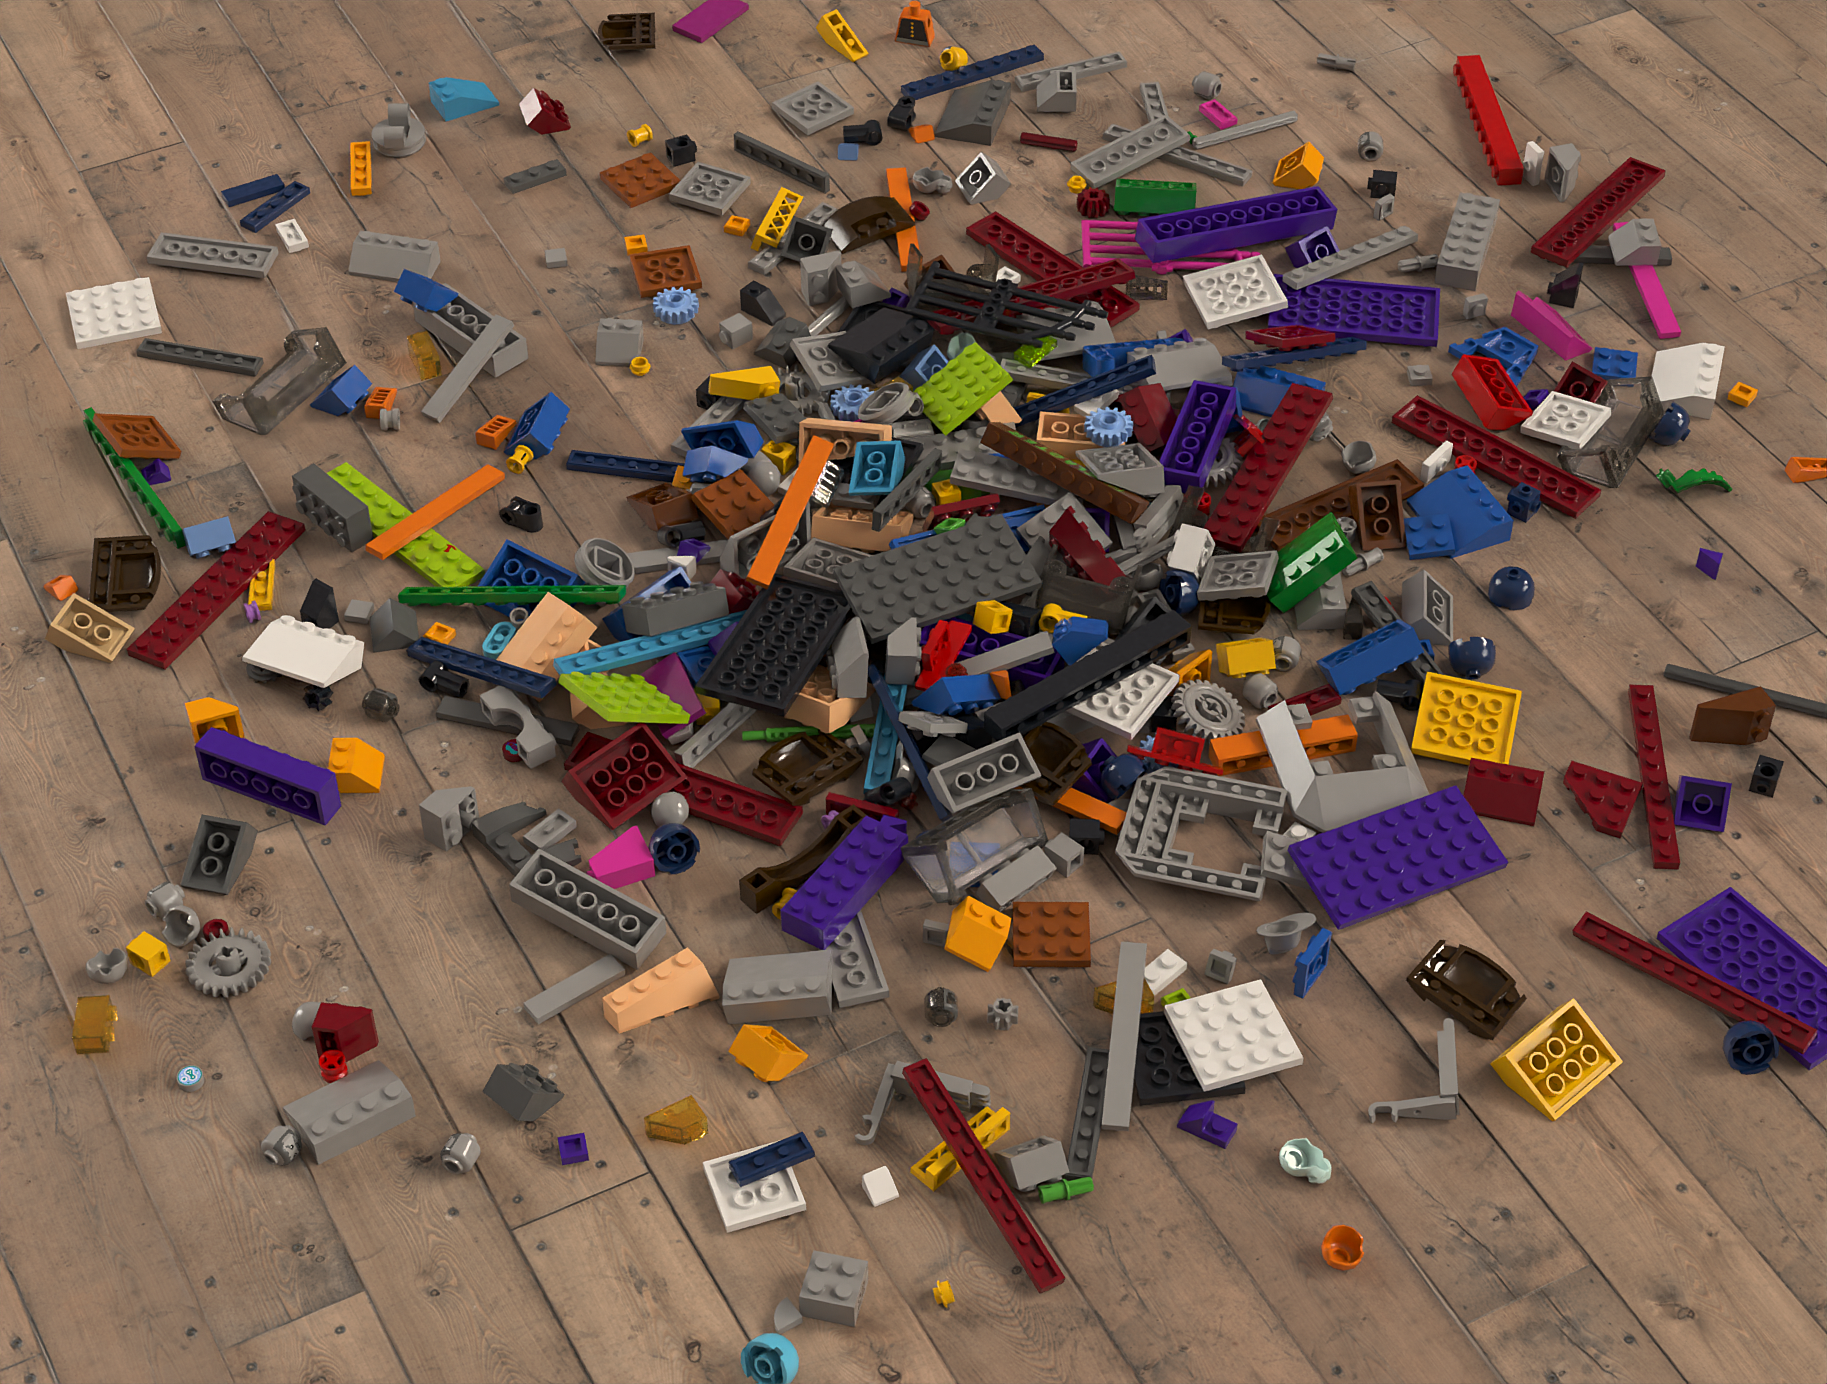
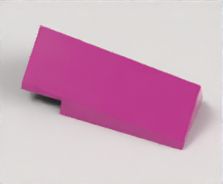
M1520 290L1516 292L1511 316L1565 361L1588 353L1593 349L1550 305L1538 297L1532 300Z

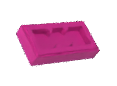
M1216 99L1199 105V111L1221 130L1237 124L1238 118Z

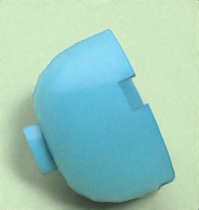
M764 1333L751 1340L741 1352V1365L747 1378L752 1376L758 1382L756 1384H790L798 1372L799 1357L797 1350L786 1337L777 1333Z

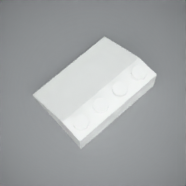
M1698 343L1657 351L1645 408L1666 411L1670 408L1672 410L1671 403L1674 401L1683 407L1689 416L1711 419L1725 346Z
M284 615L267 626L244 654L242 661L325 688L361 669L364 642L356 640L354 636L340 635L332 629H322L316 627L311 622H300L292 616Z

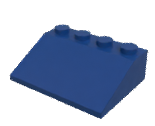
M1468 465L1446 472L1406 501L1417 517L1448 513L1455 546V555H1448L1450 558L1510 541L1514 520Z
M506 539L478 586L584 585L585 581L579 575ZM531 602L527 605H517V603H508L506 605L486 603L484 605L510 618V612L515 608H524L528 612V616H530L539 602ZM577 602L570 604L569 606L573 608L577 604Z

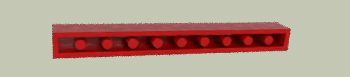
M1480 55L1457 56L1456 64L1453 65V74L1457 77L1458 87H1461L1462 98H1465L1466 109L1470 111V119L1474 122V130L1478 132L1479 143L1483 145V154L1487 156V164L1491 167L1492 178H1495L1498 186L1521 184L1524 167Z

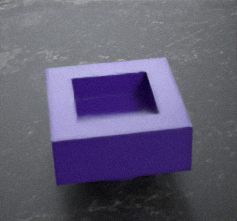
M584 1133L557 1137L562 1165L589 1161Z

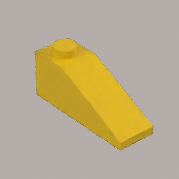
M837 9L821 17L816 29L828 45L852 62L868 56L869 53Z
M772 366L710 374L708 392L712 395L754 400L779 394L780 380Z

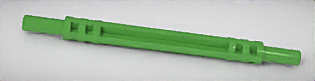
M876 723L859 724L867 738H873ZM858 724L844 725L830 734L837 739L855 737L851 728ZM813 726L775 727L758 731H742L743 741L767 740V742H780L805 731L808 736L819 735L818 728Z

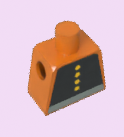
M911 1L909 7H904L899 17L895 42L930 47L935 37L931 12L921 9L919 1Z

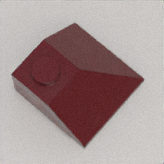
M1572 361L1554 389V392L1596 403L1608 381Z

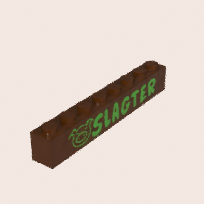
M989 422L980 441L981 444L1130 524L1135 523L1149 505V501L1122 487L1098 479L1089 469L1001 422Z

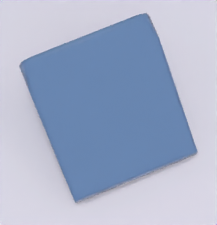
M840 143L838 145L839 160L858 159L859 144Z

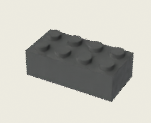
M314 463L292 475V489L296 495L297 510L309 517L314 525L320 526L328 536L331 535L336 539L340 546L354 552L373 540L369 509L366 504Z
M703 581L690 583L688 588H671L669 593H652L650 598H632L630 603L622 605L626 632L654 636L729 615L725 587L716 586L715 583L703 584Z

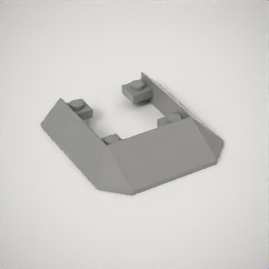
M1374 691L1372 697L1353 698L1348 703L1355 723H1374L1386 751V754L1373 755L1371 762L1374 770L1333 774L1328 760L1310 762L1297 731L1309 729L1312 726L1313 722L1306 704L1287 705L1284 700L1256 718V723L1282 789H1287L1286 800L1293 817L1322 833L1430 795L1391 703L1376 691Z
M1168 766L1137 779L1115 854L1135 877L1260 901L1262 900L1267 878L1260 875L1261 866L1243 863L1241 874L1192 865L1194 853L1172 849L1180 819L1204 824L1206 813L1254 822L1253 834L1264 836L1266 831L1278 834L1279 827H1281L1287 789Z

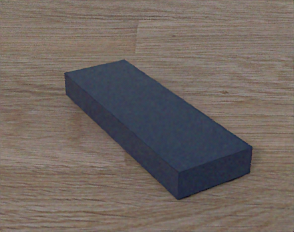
M275 174L223 190L221 195L228 207H232L280 192L285 188V184L279 175Z
M802 1131L729 1161V1169L739 1186L742 1187L815 1157V1151Z

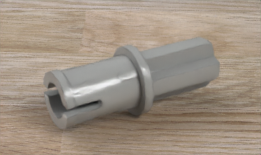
M1320 53L1317 58V64L1334 67L1335 70L1339 68L1354 71L1356 59L1340 57L1339 54L1333 56Z
M1437 254L1422 257L1416 255L1415 258L1400 260L1398 262V270L1401 272L1414 270L1421 272L1422 269L1437 267L1439 258H1437Z
M1374 548L1367 553L1357 554L1358 559L1344 568L1342 573L1345 576H1350L1360 570H1368L1369 566L1383 561L1382 551L1379 548Z

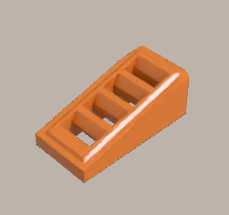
M375 387L364 406L366 418L380 419V409L390 411L397 394V388Z
M496 415L475 433L477 444L496 450L517 424L516 420Z
M1790 457L1785 467V472L1793 483L1827 477V458Z

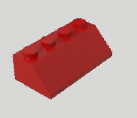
M1462 355L1451 375L1485 428L1504 431L1532 416L1533 411L1498 359Z

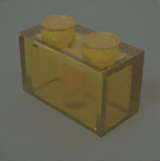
M417 332L406 336L409 356L421 381L442 376L439 354L428 332Z
M110 995L78 997L72 1040L77 1054L109 1053L110 1042H114L115 1030L112 1025L113 1021H117L118 1016L117 1006L112 1005Z

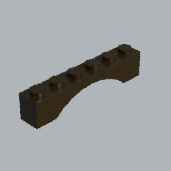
M853 804L836 815L823 833L797 856L776 866L758 867L739 880L740 900L756 914L779 900L785 888L795 889L807 881L867 815Z

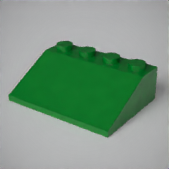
M1117 178L1114 211H1118V214L1130 215V212H1138L1140 216H1150V213L1163 215L1195 209L1196 183Z
M1332 512L1277 552L1279 559L1267 596L1277 608L1285 613L1358 559Z

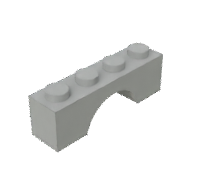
M498 686L480 695L482 712L494 726L511 725L522 731L516 737L518 755L530 769L556 757V740L553 734L546 732L540 719L533 717L529 707L520 702L514 690L511 691L509 688Z

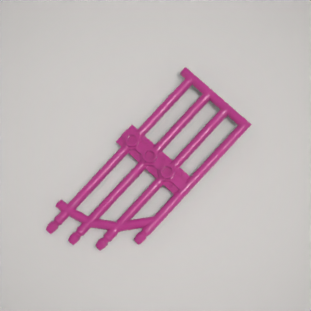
M1081 220L1083 268L1117 259L1091 257V253L1146 255L1141 247L1090 245V240L1137 242L1135 240L1136 234L1090 232V228L1136 230L1138 222ZM1236 248L1189 257L1234 259L1236 262L1258 256L1260 253L1238 251ZM1119 258L1129 267L1152 268V271L1160 275L1172 272L1173 269L1206 270L1228 264L1172 260L1152 263L1148 259Z

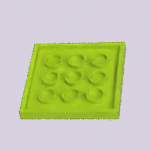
M974 342L972 345L967 346L955 359L950 360L943 369L933 374L926 383L916 388L914 392L918 393L923 401L924 408L922 413L946 436L1012 382L1013 379L1007 371Z
M575 671L571 672V674H560L558 683L607 721L688 724L690 714L684 711L681 705L671 701L668 695L659 692L656 686L647 683L641 675L631 674L629 677L612 673L611 676H606L596 672H592L591 675H584Z

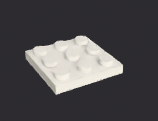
M1552 391L1536 408L1532 416L1527 418L1521 425V433L1580 451L1611 416V408Z
M775 1142L703 1162L705 1175L727 1233L806 1210V1202L792 1167L742 1187L739 1186L729 1169V1161Z

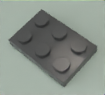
M782 393L744 402V410L776 444L799 438V422L806 418Z

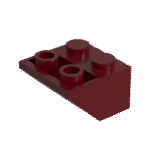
M533 87L519 103L527 126L541 135L566 131L571 128L564 105L559 100L554 101L542 90L538 91Z
M720 569L710 582L715 583L718 587H725L729 614L747 610L760 592L755 588L756 584L746 581V578H741L733 571L729 573Z
M321 1002L312 1024L318 1058L324 1052L335 1049L341 1051L345 1056L346 1062L378 1046L379 1040L372 1009L362 1006L354 1007L338 1003Z

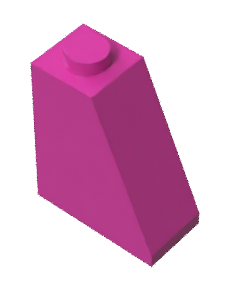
M637 825L631 827L588 860L589 871H586L587 875L613 889L655 876L654 859Z

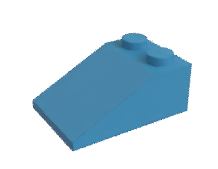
M449 77L428 82L431 102L445 121L499 106V101L483 82Z
M901 441L857 442L849 496L889 495L898 486L903 476L905 463Z

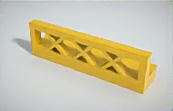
M781 187L755 234L751 249L758 251L763 242L777 248L800 206L803 196ZM786 197H788V198H790V199H792V200H794V201H796V202H795V203H788L787 200H786ZM786 209L788 214L782 215L780 210ZM780 221L782 226L776 227L774 222ZM773 233L776 237V240L771 237H768L767 234Z
M987 1106L967 1122L984 1149L988 1148L1010 1130V1112L1004 1107L995 1113ZM986 1117H988V1119L979 1126V1123L983 1121ZM943 1141L910 1168V1173L934 1192L961 1170V1167L945 1141ZM945 1150H949V1151H947L944 1155L941 1156V1154H942ZM926 1166H929L928 1168H926V1174H925V1173L922 1171V1169H923L924 1167H926Z

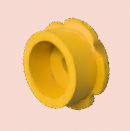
M1073 176L1067 181L1069 191L1075 194L1081 193L1082 189H1085L1087 186L1086 180L1081 176Z
M635 357L632 359L629 368L633 374L643 376L649 372L651 366L645 357Z
M938 1280L936 1282L937 1287L933 1288V1293L937 1304L943 1303L944 1307L947 1308V1304L955 1302V1298L949 1281L946 1280L940 1283Z

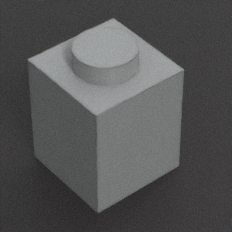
M738 313L719 323V338L730 348L735 349L753 340L752 322L742 314Z
M1062 832L1046 843L1044 847L1046 856L1055 865L1056 871L1066 878L1083 865L1084 847Z

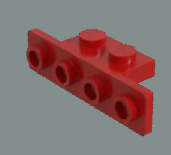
M1235 414L1233 418L1244 430L1232 442L1237 444L1234 448L1243 457L1245 454L1248 455L1258 441L1261 444L1265 442L1261 438L1264 433L1244 415L1239 417Z
M953 620L949 624L947 621H938L936 627L931 629L926 645L921 647L923 671L915 683V689L925 691L941 677L948 675L972 631V625Z
M1157 727L1152 750L1127 745V752L1141 760H1145L1146 756L1154 758V763L1168 766L1169 762L1179 764L1178 769L1192 771L1195 768L1203 770L1202 773L1215 776L1217 774L1223 775L1224 771L1221 767L1200 762L1205 738Z

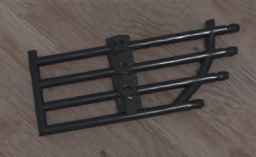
M937 261L932 262L904 310V314L1033 346L1034 348H1042L1043 342L1038 339L1049 336L1075 341V334L1064 331L1071 326L1094 331V323L1085 322L1080 319L1084 314L1094 317L1098 316V318L1107 319L1108 317L1107 311L1090 307L1092 305L1090 300H1084L1082 304L1050 297L1017 288L1018 284L1013 283L1009 279H998L997 282H992L941 269ZM934 276L992 291L987 296L932 282L931 280ZM926 289L984 303L981 309L924 295ZM1012 296L1075 312L1069 317L1010 302ZM920 302L975 316L976 319L972 323L918 309L916 306ZM1007 309L1058 322V324L1048 327L1002 314ZM997 323H1002L1031 332L1015 334L996 329L995 327Z

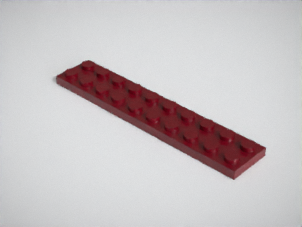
M1630 157L1531 246V253L1560 266L1568 267L1665 177L1666 170Z
M996 211L966 228V235L1037 281L1083 269L1082 266ZM1113 286L1106 290L1091 291L1088 295H1077L1068 300L1078 304H1082L1084 300L1098 302L1103 310L1108 312L1107 320L1110 328L1140 310V303Z
M1117 258L1017 288L1068 301L1071 297L1088 295L1094 290H1106L1115 284H1126L1129 280L1136 279L1135 271ZM1012 296L1010 302L1034 308L1050 306ZM972 300L961 303L963 305L981 309L984 305V303ZM944 308L933 311L934 313L972 323L976 319L975 316ZM1005 309L1002 315L1011 317L1018 312ZM927 320L941 335H950L954 331L961 329Z
M1295 383L1291 384L1262 431L1264 434L1261 438L1265 442L1261 444L1258 441L1253 446L1203 528L1209 531L1216 546L1242 552L1331 404L1333 393Z
M1418 395L1392 416L1391 423L1438 448L1446 441L1453 443L1452 455L1456 457L1462 455L1473 457L1477 461V468L1516 488L1523 482L1540 490V501L1575 519L1601 495V489Z
M268 511L126 649L128 656L166 669L250 586V582L254 577L255 580L258 578L257 574L259 572L265 571L269 567V562L274 559L276 560L306 531L304 523Z
M587 732L564 762V770L569 771L613 740ZM677 763L688 778L669 791L680 793L685 797L689 805L690 815L780 847L803 814L802 806H792L785 800Z

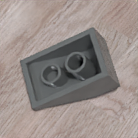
M202 814L181 886L228 895L252 854L258 830L247 822Z

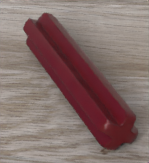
M1022 132L1020 136L1021 144L1073 152L1078 147V141L1027 132Z

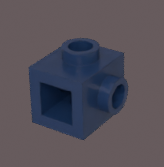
M1521 482L1508 493L1507 513L1527 523L1541 506V501H1539L1541 491Z

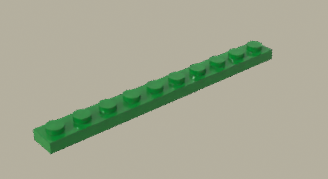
M92 407L83 410L85 415L83 424L87 432H92L95 443H100L105 456L109 455L112 466L114 468L118 467L121 478L127 480L131 492H136L140 504H145L148 515L150 517L154 516L159 530H164L167 541L173 542L177 549L186 546L181 527L130 458L120 457L92 420L95 411Z
M626 586L405 587L398 594L399 603H407L408 606H417L421 603H429L430 606H438L443 603H451L453 606L465 603H473L475 606L486 603H495V605H506L508 603L527 605L531 602L540 603L547 592L568 605L575 602H583L585 605L605 602L612 605L619 603L626 595Z

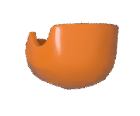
M1344 1224L1333 1226L1322 1241L1321 1251L1323 1259L1334 1269L1341 1271L1354 1269L1361 1262V1258L1364 1255L1362 1235L1353 1227Z

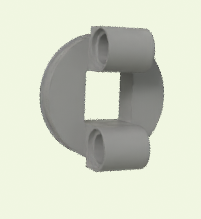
M409 103L388 104V119L379 122L373 128V146L382 155L394 158L406 157L415 154L424 146L426 142L425 128L420 121L410 118Z
M895 382L878 389L867 397L859 407L858 418L862 420V423L891 425L890 423L902 415L919 416L923 411L924 404L918 393L910 391L907 384ZM892 427V437H894V429H893V427Z
M602 538L588 539L575 553V565L580 575L586 581L584 585H625L627 589L634 580L635 571L630 557L622 548L609 540ZM605 602L595 603L596 605L601 607H604L606 605Z

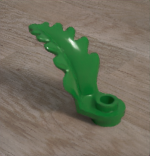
M1661 468L1659 469L1660 472L1656 475L1667 489L1672 486L1678 493L1702 484H1715L1723 487L1728 492L1732 491L1731 486L1721 475H1717L1715 471L1709 473L1705 468L1700 469L1698 472L1693 469L1688 470L1677 480H1675V476L1669 469L1664 471Z

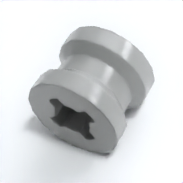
M394 408L392 411L380 409L381 430H387L388 428L400 430L399 408Z
M1348 517L1338 518L1337 522L1342 531L1347 533L1346 538L1352 544L1355 541L1356 522Z

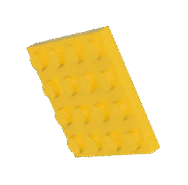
M1427 672L1411 746L1412 754L1464 765H1470L1471 757L1509 765L1522 691Z

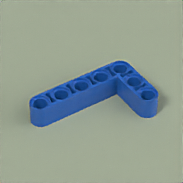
M1165 338L1084 346L1083 370L1091 377L1127 364V352H1132L1135 348L1144 347L1151 349L1158 344L1170 346L1174 345V342L1183 341V339Z

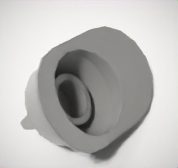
M900 741L895 751L891 780L898 777L906 778L911 784V794H913L917 790L920 779L911 761L903 757V744Z
M1296 913L1277 921L1263 924L1257 927L1256 932L1264 936L1267 950L1270 954L1284 953L1297 947L1301 938V931L1312 926L1316 921V917L1311 913Z

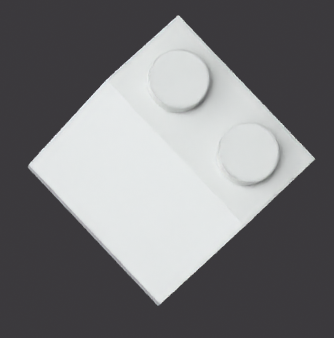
M1182 523L1180 530H1177L1175 533V546L1173 551H1170L1168 554L1167 564L1170 570H1180L1191 574L1200 586L1210 556H1212L1215 542L1207 529Z

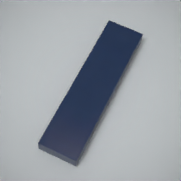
M296 181L292 182L240 220L241 227L257 233L309 195L310 187Z

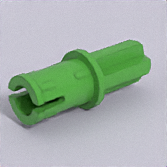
M1091 1177L1067 1181L1064 1178L1061 1179V1182L1038 1186L1039 1199L1042 1204L1059 1199L1067 1201L1070 1200V1196L1094 1190Z

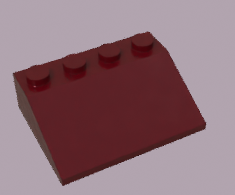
M639 722L570 769L561 782L578 803L613 831L652 804L659 795L669 792L688 777L648 726L643 722Z

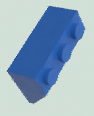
M552 392L548 393L524 411L504 453L513 456L516 447L524 445L533 452V459H537L543 454L545 456L548 455L554 448L553 442L561 434L560 428L568 420L566 416L570 408Z
M738 420L682 428L681 430L691 450L713 445L746 458H754L764 443L755 424Z
M990 674L941 677L914 699L912 704L915 707L938 715L949 714L953 716L964 712L965 714H971L991 707L1001 697Z

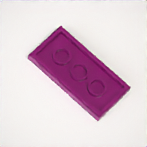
M707 0L673 24L672 29L676 33L703 43L749 10V4L740 0Z
M675 652L640 674L647 683L656 686L659 692L668 695L671 701L681 705L682 709L690 714L688 724L657 723L665 739L706 714Z

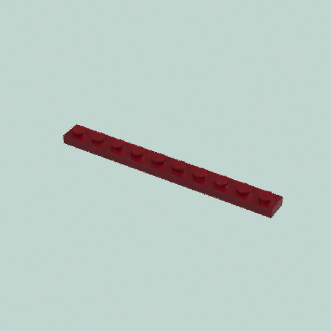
M1629 684L1628 695L1653 869L1679 870L1680 857L1654 686Z
M1587 911L1572 930L1573 936L1739 1022L1752 1020L1763 1023L1773 1032L1778 1042L1803 1055L1817 1035V1029Z
M925 1058L904 1067L902 1071L903 1076L1039 1294L1064 1283L1065 1276L928 1059Z

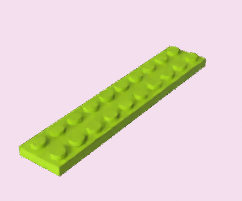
M347 462L327 473L368 506L374 539L413 514ZM432 528L393 553L435 587H466L480 580L485 575V569L457 547H455L456 550L451 547L448 553L444 550L448 547L447 544L454 545Z

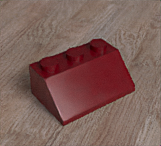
M1161 383L1138 386L1118 395L1126 415L1131 416L1133 431L1138 442L1154 457L1163 453L1177 418Z
M1471 757L1463 796L1478 816L1534 826L1545 771Z

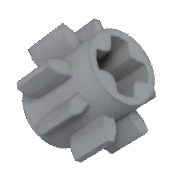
M997 998L993 1005L988 1004L987 1023H993L995 1030H1009L1012 1024H1018V1005L1013 1006L1011 999Z

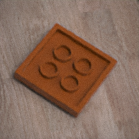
M651 152L600 172V179L630 208L670 193L681 181Z
M690 245L629 254L641 298L657 296L658 292L664 293V289L670 291L672 287H675L676 290L683 287V291L702 289V281Z
M94 414L92 421L120 457L161 458L164 460L180 458L182 451L154 416Z
M741 469L695 492L691 497L696 506L728 540L730 536L759 523L761 515L774 506L769 498Z
M1013 902V967H1091L1089 902Z

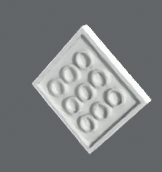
M1262 254L1183 276V283L1207 329L1217 328L1222 325L1288 308V301Z
M149 277L66 293L77 349L162 333Z
M1102 642L1100 645L1095 647L1093 650L1088 652L1079 660L1083 659L1087 655H1090L1102 649V647L1109 644ZM1152 663L1068 709L1067 712L1132 740L1179 682V675Z
M1261 979L1164 1006V1014L1204 1092L1303 1064V1056Z

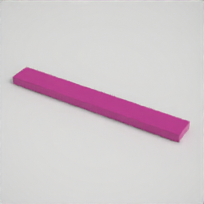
M1628 222L1614 223L1613 231L1615 232ZM1628 265L1659 339L1680 337V327L1653 265Z

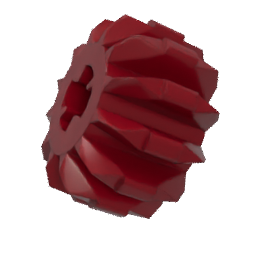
M1089 187L1088 190L1082 189V192L1078 193L1077 212H1080L1081 216H1088L1089 219L1091 217L1097 219L1098 216L1104 217L1105 213H1108L1110 209L1109 194L1104 189L1099 190L1098 187L1095 189Z

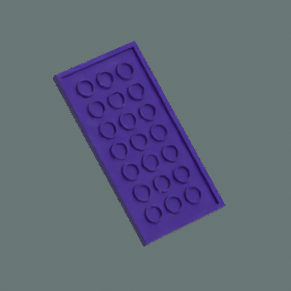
M1282 274L1273 275L1288 301V308L1270 312L1268 328L1298 324L1335 333V338L1338 339L1355 337L1364 341L1437 347L1440 288L1325 278L1295 290L1282 281Z
M1456 785L1289 845L1287 850L1338 930L1504 869L1508 864L1507 859Z
M1732 887L1727 888L1658 932L1656 939L1682 961L1817 1029V1035L1804 1055L1778 1042L1783 1049L1805 1068L1811 1070L1827 1059V967Z

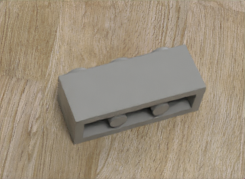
M1038 845L1031 850L1028 848L1024 849L1016 856L1017 859L1012 863L1009 860L998 868L999 872L994 875L989 873L979 881L981 885L976 894L985 905L1002 912L1012 905L1013 902L1018 901L1050 879L1056 867Z

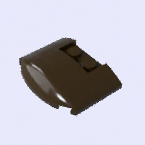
M655 12L610 14L607 16L609 21L603 20L599 25V40L609 51L656 49Z
M871 196L855 200L841 207L822 226L833 229L831 241L844 254L913 227L915 222L894 197Z
M150 535L94 538L89 602L106 612L146 609L157 592L161 578L160 555L157 547L151 543L152 538Z
M1267 595L1261 597H1240L1238 599L1224 598L1215 601L1201 600L1198 630L1254 635L1267 622L1271 601Z
M1046 721L1021 735L1041 777L1020 787L1036 796L1038 801L1054 806L1092 765L1090 757L1088 758L1085 747L1074 735L1062 727Z
M818 729L819 735L808 736L805 731L790 736L772 746L760 757L757 769H753L752 775L790 805H805L810 803L811 797L840 779L846 781L864 762V758L832 734L821 732Z
M1439 940L1406 978L1407 983L1424 1002L1426 999L1430 1000L1470 1028L1469 1033L1494 1040L1527 999L1525 994L1520 997L1517 989L1514 987L1517 982L1501 966L1487 956L1462 944H1459L1458 948L1444 946L1446 940Z

